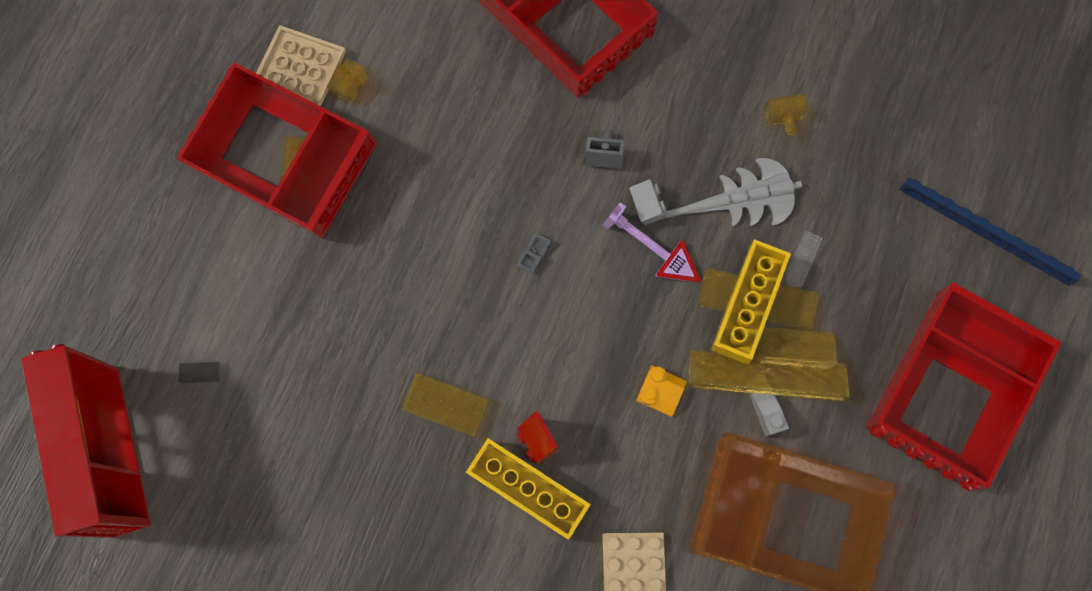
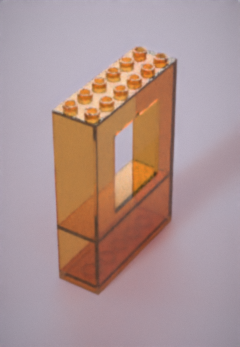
M726 432L719 437L688 553L806 591H871L872 584L877 579L876 566L882 557V551H880L881 544L886 539V522L891 517L890 504L896 495L894 490L895 484ZM779 482L851 505L845 537H848V540H843L836 571L764 549L763 543Z

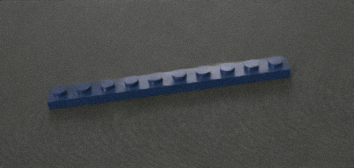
M908 178L899 189L1068 286L1077 282L1081 276L1074 268L1063 265L1056 258L1040 252V249L1024 243L1021 238L1008 234L1003 228L996 227L989 223L987 219L976 216L967 208L960 207L953 200L939 195L934 189L921 185L918 180Z

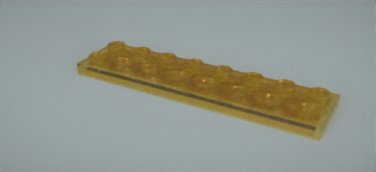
M691 350L689 353L690 388L848 401L850 398L846 364L753 356V359L747 365L719 353Z

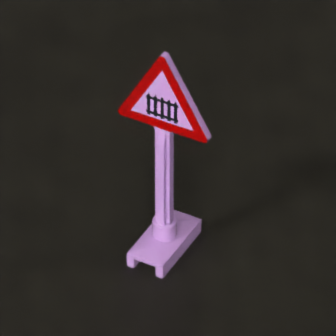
M621 202L603 223L602 226L606 229H609L614 224L619 228L625 229L665 260L656 273V277L696 283L701 281L683 240L678 243L670 254L627 221L628 219L622 215L626 206Z

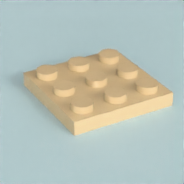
M664 533L602 534L604 591H666Z

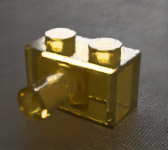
M347 58L327 85L330 94L349 104L351 100L356 98L361 86L366 84L368 80L367 71L361 65Z
M805 94L768 99L764 107L767 125L784 123L786 136L789 137L790 133L791 136L798 134L795 121L803 120L808 112Z

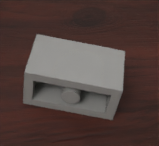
M649 179L629 188L639 218L645 226L666 218L665 211H667L664 201H660L659 194H661L657 183L654 184Z

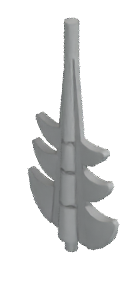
M758 158L755 162L761 170V180H757L752 172L738 167L736 172L740 176L741 187L737 188L732 179L720 175L719 179L723 184L724 193L684 207L667 210L665 215L666 218L683 214L729 210L731 226L734 227L742 216V208H746L750 215L749 225L753 226L762 217L764 206L767 205L772 213L771 225L775 226L783 222L791 214L795 203L794 189L802 188L801 181L792 182L787 170L777 161L769 158Z

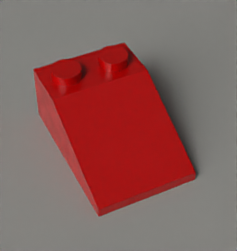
M538 411L534 412L518 427L519 433L516 435L522 445L524 443L527 445L529 450L526 453L531 462L535 461L539 464L558 453V446Z

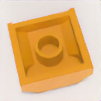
M651 365L636 402L672 417L687 381L666 372L661 367Z

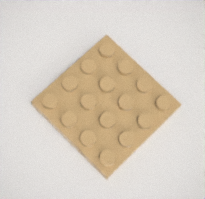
M279 25L256 73L321 106L343 60L346 49Z

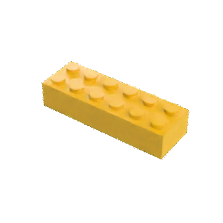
M755 239L753 240L713 342L712 351L747 365L751 362L791 253Z
M489 438L466 471L469 476L567 540L570 539L591 505Z

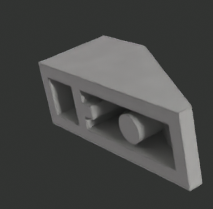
M764 375L745 381L765 437L789 429L783 411Z

